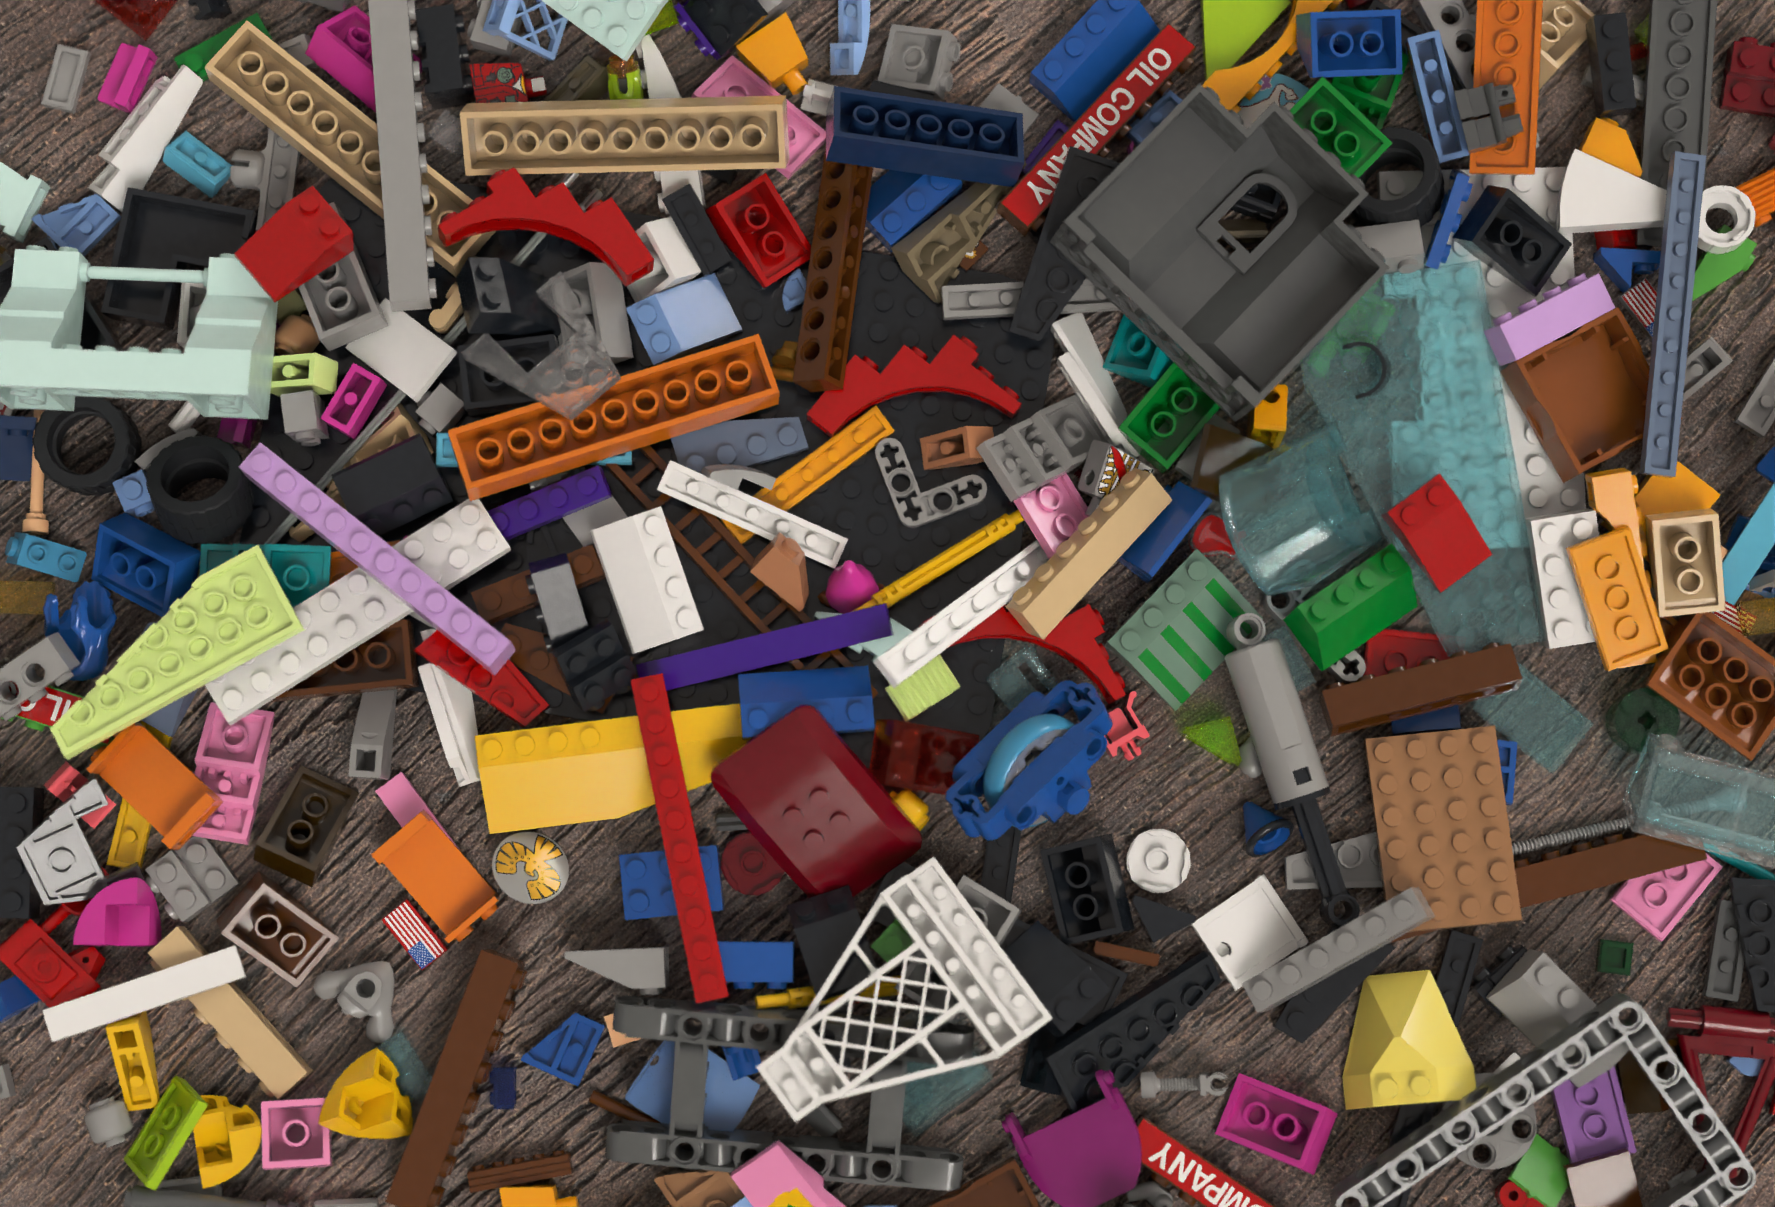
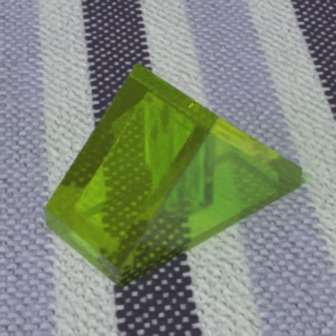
M1230 716L1185 727L1179 734L1234 768L1238 767L1242 761Z

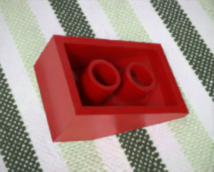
M764 173L706 209L722 241L763 288H766L810 260L811 245L767 173Z
M311 186L286 202L234 254L274 302H277L354 251L353 231L320 193Z
M1440 473L1381 515L1439 593L1443 592L1492 555L1463 504Z

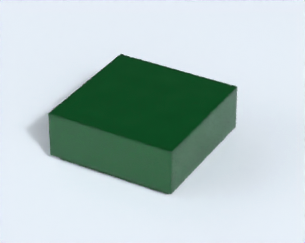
M1598 939L1595 971L1630 976L1633 943Z

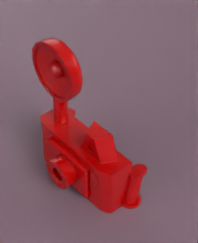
M101 867L104 875H109L106 869ZM92 898L84 901L61 903V906L40 926L30 918L22 927H18L13 934L0 944V961L49 1008L102 990V987L95 980L106 958L94 946H83L67 954L48 936L70 914L80 917ZM85 957L89 958L87 963L83 962Z

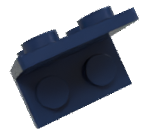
M0 415V480H31L33 430L36 426V417Z

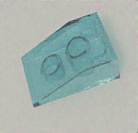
M907 1062L906 1075L935 1068L938 1065ZM983 1063L906 1082L903 1122L912 1134L917 1137L994 1078Z

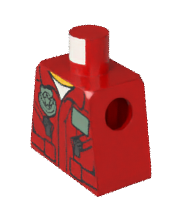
M520 63L469 65L476 103L530 102L532 97L547 95L544 76L526 79L524 69Z

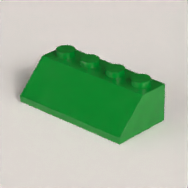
M1173 362L1122 422L1118 430L1143 458L1163 474L1220 407Z
M1391 543L1297 606L1283 620L1320 671L1323 672L1418 606L1412 570Z

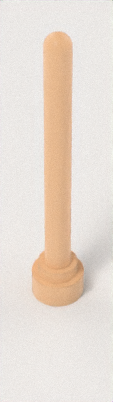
M34 410V417L37 418L36 424L45 410ZM33 446L30 513H27L26 519H23L22 533L43 536L49 534V521L46 520V514H43L44 473L35 459Z

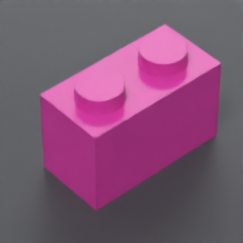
M353 363L320 419L327 425L355 440L387 384L380 377Z

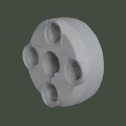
M1475 1074L1477 1088L1497 1074ZM1517 1083L1512 1084L1507 1090V1095L1517 1094L1521 1086ZM1458 1101L1442 1102L1439 1114ZM1533 1103L1456 1155V1157L1462 1162L1479 1169H1499L1515 1163L1528 1151L1537 1133V1119ZM1518 1119H1523L1528 1125V1132L1522 1138H1517L1512 1132V1125ZM1459 1121L1455 1123L1452 1127V1132L1459 1133L1463 1131L1466 1122ZM1479 1144L1486 1145L1489 1150L1488 1159L1482 1163L1476 1162L1472 1156L1474 1147Z

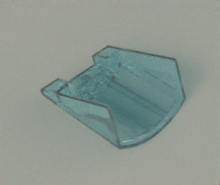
M1336 420L1219 476L1220 506L1226 532L1241 564L1267 596L1316 585L1383 539L1372 510L1361 512L1339 457L1348 449Z

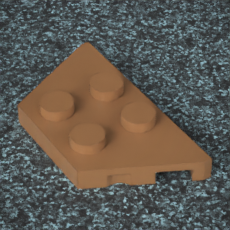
M694 1170L660 1175L654 1179L672 1207H731L745 1197L731 1178L730 1172Z

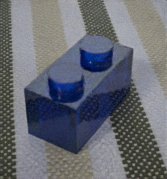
M516 1066L494 1067L493 1071L490 1072V1084H493V1092H490V1104L494 1105V1109H515Z

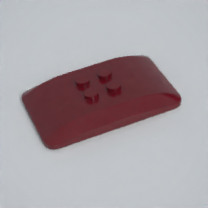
M800 705L795 707L718 762L712 769L711 783L765 850L809 898L849 885L854 897L914 855L921 848L922 834L916 825L824 716L813 706Z

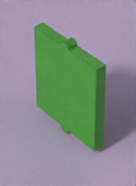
M1536 1133L1530 1148L1518 1160L1508 1179L1525 1191L1527 1198L1533 1197L1545 1207H1556L1568 1187L1563 1165L1570 1164L1566 1156L1560 1153L1559 1147L1554 1148Z

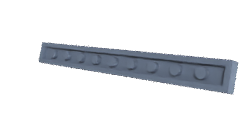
M1677 151L1670 153L1640 474L1669 478L1676 476L1706 155Z

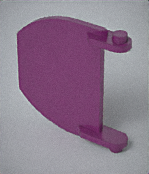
M1103 1069L1095 1072L1098 1084L1105 1096L1104 1099L1029 1135L1025 1134L1018 1118L1013 1112L1005 1115V1120L1001 1122L1006 1133L1011 1132L1013 1136L1011 1137L1012 1143L1033 1182L1047 1197L1062 1207H1096L1134 1189L1138 1181L1142 1162L1139 1131L1121 1092L1112 1085L1115 1082V1078L1110 1070L1105 1072Z

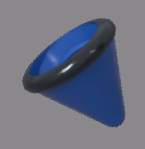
M1253 802L1244 803L1243 817L1246 854L1251 857L1269 854L1289 839L1294 829L1292 821L1284 819Z

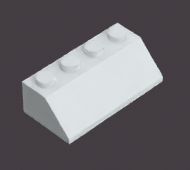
M661 506L590 531L632 654L704 630Z

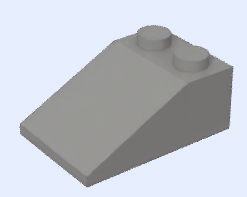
M668 947L564 952L565 959L631 989H640V995L662 993V988L670 986Z

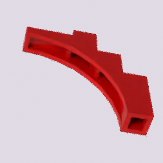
M515 167L508 171L500 170L493 174L487 182L486 198L485 196H480L474 199L467 209L460 213L452 212L446 215L438 225L439 238L445 247L470 236L497 230L521 229L551 234L569 240L591 252L605 263L625 286L653 271L654 258L612 197L604 202L598 200L592 203L585 213L563 182L555 187L554 185H549L543 188L538 193V197L535 198Z
M953 335L930 364L926 362L928 356L919 348L913 346L910 349L904 344L881 374L877 372L879 369L878 365L866 356L861 359L855 354L846 365L843 389L825 391L808 411L807 419L832 438L849 421L868 408L890 398L916 392H947L968 396L993 406L1011 419L1018 413L1022 404L1018 402L1019 395L1011 388L1004 386L1002 389L994 383L993 379L995 377L982 366L978 368L973 366L979 357V354L976 352L977 346L964 336L959 339Z
M1005 604L948 647L979 639H1012L1032 643L1058 654L1075 665L1095 684L1108 704L1126 695L1123 690L1126 687L1123 678L1117 671L1113 672L1107 662L1110 659L1107 650L1101 643L1097 644L1094 639L1105 632L1102 627L1104 626V620L1097 609L1092 610L1090 604L1063 618L1044 640L1027 633L1010 612H1006L1004 609ZM929 618V619L925 620L924 622H922V623L919 625V627H920L921 625H923L924 623H926V622H927L928 620H930L931 618Z

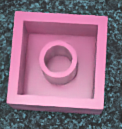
M326 1098L261 1102L262 1167L264 1170L332 1166V1130L318 1124L321 1109Z

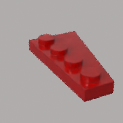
M438 630L413 650L521 727L527 726L549 706L510 659H508L496 675H493Z

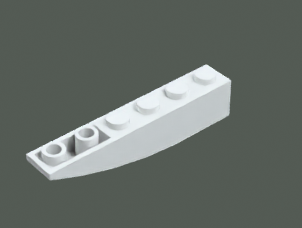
M647 31L636 47L638 58H643L645 69L640 70L642 88L648 89L649 99L682 98L665 60ZM701 170L654 171L656 182L661 181L662 193L657 194L660 212H665L666 216L670 217L671 215L662 199L689 183L706 210Z

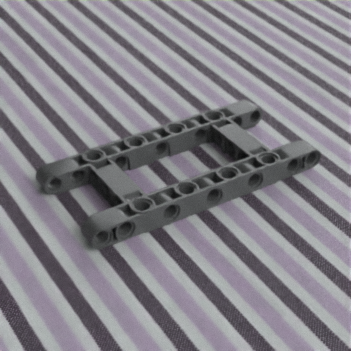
M628 995L615 998L613 1030L624 1033L626 1037L675 1041L670 1124L623 1120V1123L608 1125L605 1157L609 1160L732 1172L754 1157L746 1154L745 1149L752 1148L760 1153L779 1140L824 1178V1181L954 1191L961 1188L964 1163L963 1156L955 1152H949L950 1148L901 1144L906 1083L871 1091L868 1141L865 1140V1143L839 1141V1138L799 1135V1138L775 1136L773 1132L734 1129V1132L708 1130V1126L703 1124L707 1100L705 1088L709 1070V1062H707L709 1045L779 1051L784 1047L807 1010L775 1007L757 1010L756 1006L717 1002L696 1004L695 1001ZM833 1013L830 1015L833 1017L845 1019L847 1018V1014L844 1013ZM851 1014L850 1019L870 1022L871 1016ZM875 1016L874 1023L894 1026L895 1018ZM691 1017L698 1018L702 1025L691 1026L686 1019ZM898 1019L897 1027L917 1030L918 1020ZM826 1020L825 1029L831 1030L834 1036L831 1038L823 1037V1039L843 1042L846 1023ZM922 1021L921 1030L931 1022ZM822 1022L812 1028L818 1038ZM761 1023L767 1026L769 1030L758 1032L752 1025ZM944 1023L927 1037L929 1044L945 1065L973 1058L975 1030L970 1026ZM849 1024L847 1043L866 1046L869 1027ZM873 1028L870 1047L890 1050L891 1043H888L884 1038L892 1035L893 1031ZM896 1031V1036L900 1038V1042L894 1044V1050L915 1034ZM823 1044L831 1056H841L842 1047ZM915 1044L873 1075L872 1083L906 1075L907 1062L937 1063L922 1044ZM846 1048L844 1057L864 1058L865 1050ZM869 1051L868 1059H874L875 1064L888 1054ZM684 1142L689 1143L690 1145H692L693 1149L684 1150L679 1146V1144ZM819 1154L824 1157V1160L816 1162L810 1159L809 1156ZM885 1160L890 1165L882 1168L877 1166L875 1162Z

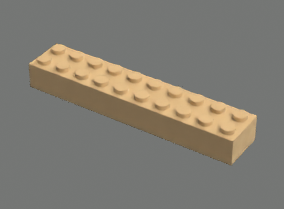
M246 21L206 64L205 70L209 80L384 219L377 123L249 21ZM427 164L428 173H422V185L429 186L430 204H424L425 216H431L432 235L426 236L427 247H433L434 260L456 277L467 258L474 257L496 231L470 236L445 247L439 238L438 225L446 215L452 212L460 213L467 209L473 200Z
M786 95L467 103L460 111L465 176L493 175L500 170L508 171L513 167L516 168L519 174L786 168L790 159Z

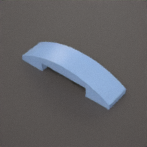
M838 0V43H830V75L859 74L868 44L870 0Z

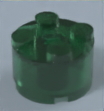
M1639 688L1623 693L1613 702L1606 714V729L1611 740L1622 750L1636 755L1653 753L1666 748L1676 739L1680 726L1678 709L1650 688ZM1643 717L1647 719V725L1638 724V718Z

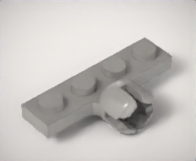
M270 128L268 130L267 145L264 150L238 149L234 152L231 161H234V166L230 167V178L236 188L255 189L260 192L256 232L286 202L295 196L300 152Z

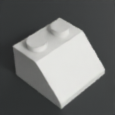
M671 216L646 222L635 231L654 258L653 271L627 286L635 303L656 293L690 282L702 272Z

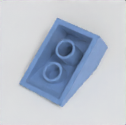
M715 273L656 293L626 308L653 366L695 354L743 331Z

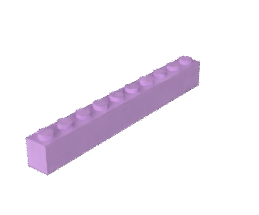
M261 442L241 463L239 468L250 481L493 675L497 674L516 651L510 640Z

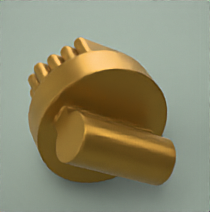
M786 340L782 348L776 350L771 360L773 365L771 369L776 380L793 382L798 342Z

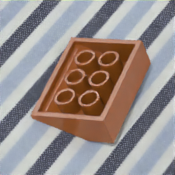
M1712 612L1682 615L1666 641L1669 649L1660 653L1645 685L1747 760L1752 761L1775 727V658Z

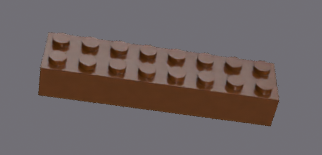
M482 949L480 951L385 1202L398 1207H439L446 1188L441 1187L442 1182L448 1175L451 1176L458 1157L453 1156V1153L459 1144H463L469 1130V1126L465 1125L467 1116L475 1113L481 1095L477 1094L478 1087L483 1082H486L490 1075L493 1064L488 1062L491 1053L499 1050L505 1033L500 1031L503 1021L510 1020L515 1009L516 1002L512 1001L515 990L522 989L528 974V971L524 970L526 962L492 949Z

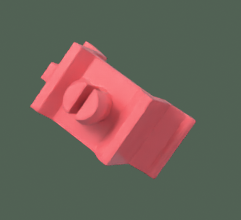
M1135 691L1128 694L1124 711L1135 727V730H1133L1120 708L1109 712L1113 725L1107 735L1112 743L1110 744L1107 740L1106 752L1110 759L1117 755L1119 746L1125 754L1123 755L1128 761L1134 759L1126 744H1129L1136 757L1141 755L1140 746L1137 747L1133 738L1144 740L1150 736L1131 708L1133 699L1137 696Z
M66 761L44 786L49 792L64 802L88 779ZM107 796L108 805L81 817L93 829L117 805Z

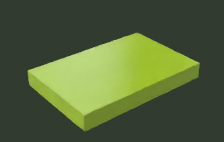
M177 1075L173 1077L124 1157L126 1164L147 1188L154 1191L158 1188L208 1106L185 1079Z

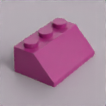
M354 5L318 25L305 54L320 68L335 78L343 87L347 88L364 102L367 107L376 112L369 16ZM413 54V61H419L421 73L423 71L421 59Z

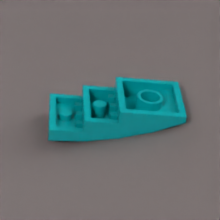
M201 544L200 576L259 544ZM259 545L293 608L330 585L331 546Z

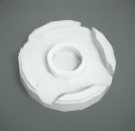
M1150 829L1139 834L1130 843L1126 853V869L1131 880L1141 889L1151 893H1166L1177 888L1187 878L1191 866L1190 852L1185 842L1176 833L1166 829Z

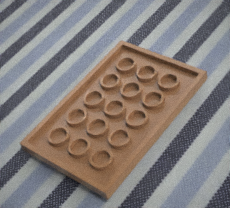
M1495 726L1365 739L1364 746L1385 902L1411 887H1419L1436 916L1409 932L1521 921L1522 915Z

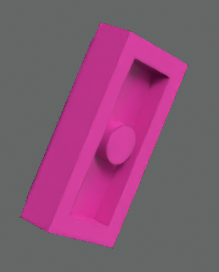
M121 43L99 92L98 100L130 114L140 100L158 57L150 48L138 45L135 48Z

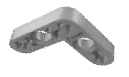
M885 438L876 446L875 457L898 518L906 527L916 528L975 506L986 497V482L978 475H967L921 493L901 443L894 438ZM889 445L891 449L897 448L898 452L895 454L896 464L898 466L903 462L904 468H896L889 474L886 473L885 469H890L891 464L887 457L882 458L880 454L884 453V446ZM899 474L906 475L910 480V487L903 492L896 491L891 483L892 479ZM968 482H972L974 486H981L977 493V498H973L971 494L961 497L963 504L957 505L956 494L951 488L957 486L959 493L967 489ZM915 492L917 497H912L910 500L915 509L920 508L922 511L918 513V520L912 521L911 517H904L903 514L907 512V505L905 500L899 504L897 498H906ZM938 493H947L951 497L952 504L948 509L939 510L934 506L933 498Z

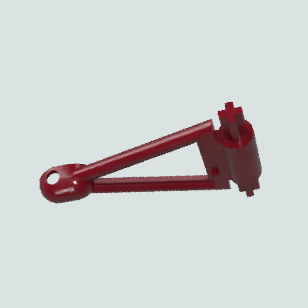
M1701 1005L1699 1010L1668 1007V1013H1666L1667 1027L1698 1030V1036L1677 1034L1684 1068L1707 1102L1708 1097L1698 1053L1764 1059L1732 1136L1744 1154L1775 1078V1043H1767L1768 1037H1775V1017H1770L1767 1011ZM1699 1114L1695 1117L1697 1125L1703 1122L1704 1114ZM1706 1162L1703 1164L1702 1171L1706 1169ZM1738 1167L1730 1171L1729 1178L1737 1177Z

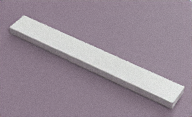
M1036 540L878 657L873 663L893 688L898 686L1011 601L1014 593L1029 582L1037 568L1049 560L1039 542Z

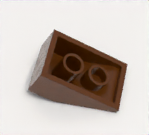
M260 871L253 876L216 920L222 935L296 988L339 939L337 934L299 901Z

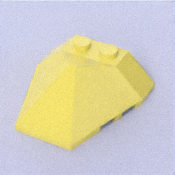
M1431 970L1369 975L1363 981L1342 1076L1346 1110L1459 1101L1477 1089L1474 1064L1461 1040L1459 1031L1451 1018Z

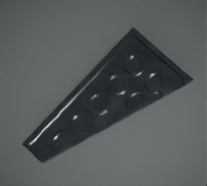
M1072 146L1068 148L1008 332L1039 342L1072 296L1083 284L1086 277L1050 243V240L1072 212L1121 163Z

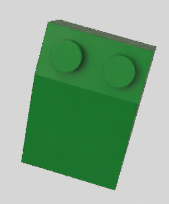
M1323 76L1289 110L1294 116L1293 121L1302 129L1306 128L1311 131L1318 140L1317 144L1325 152L1333 153L1340 160L1341 167L1349 175L1353 174L1360 178L1392 145V142Z

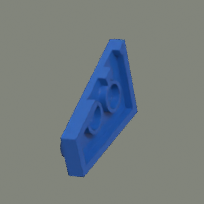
M1453 168L1451 170L1449 179L1454 180L1451 190L1448 189L1446 194H1444L1440 209L1442 217L1441 220H1437L1425 254V266L1437 270L1440 262L1445 264L1448 259L1451 245H1448L1447 242L1450 233H1456L1460 225L1462 214H1458L1461 201L1467 202L1473 184L1468 182L1470 176L1463 171Z

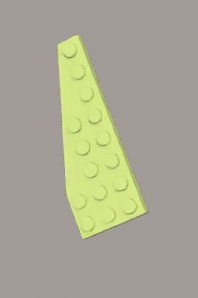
M259 545L199 576L191 584L192 588L181 599L177 598L170 606L171 609L156 625L153 623L117 660L118 663L106 676L103 674L95 682L96 686L81 701L78 699L50 728L66 759L69 760L304 631L298 616Z

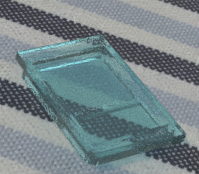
M1517 662L1523 678L1519 689L1479 699L1472 709L1491 726H1495V729L1508 740L1518 742L1517 747L1540 766L1554 774L1581 739L1585 738V734L1594 724Z

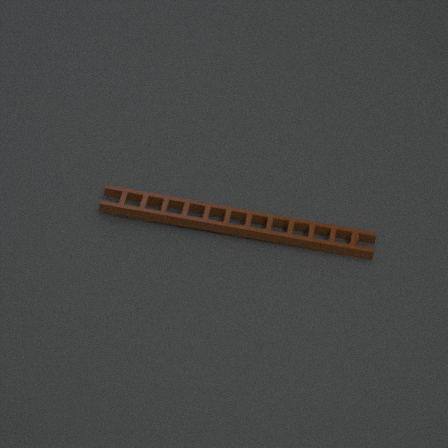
M650 445L638 448L650 462L631 479L618 464L604 465L646 511L662 507L672 498L662 493L652 502L637 486L656 469L664 475L668 466ZM692 506L694 509L675 525L665 516L674 542L759 634L771 632L767 626L786 609L800 624L812 622L803 610L799 612L759 579L740 596L728 585L724 579L743 562L751 570L755 558L716 516ZM701 516L715 533L695 549L680 532L697 517ZM722 539L737 556L717 573L703 558V555ZM766 586L781 603L761 620L746 602ZM839 649L821 653L806 667L803 666L799 659L786 661L794 671L817 669L830 656L840 667H854ZM871 685L872 699H874L879 692Z

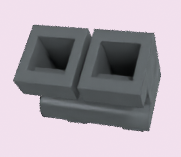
M1492 82L1472 89L1466 88L1454 91L1470 154L1508 143L1507 138L1524 131L1520 114L1501 117L1499 107L1516 102L1512 84L1494 87Z

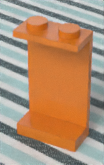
M136 722L114 734V739L107 747L102 746L90 758L92 763L86 770L90 774H99L164 836L161 841L170 850H180L224 801L141 722Z
M424 809L371 854L379 865L383 862L445 933L446 937L444 939L448 944L455 938L458 942L462 941L474 930L471 927L474 921L479 917L485 921L499 909L495 903L499 901L500 896Z

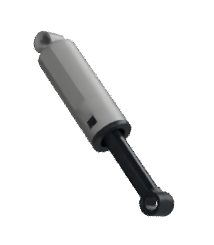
M1245 613L1231 619L1227 625V638L1230 643L1236 646L1237 651L1226 654L1225 661L1275 810L1287 807L1292 808L1321 895L1320 916L1328 925L1342 927L1359 917L1360 908L1357 900L1346 890L1316 798L1324 796L1331 791L1281 641L1278 638L1265 641L1266 628L1262 618L1257 614ZM1242 622L1248 623L1252 628V635L1249 639L1244 638L1240 633ZM1339 901L1345 906V914L1340 919L1335 916L1333 910L1335 904Z

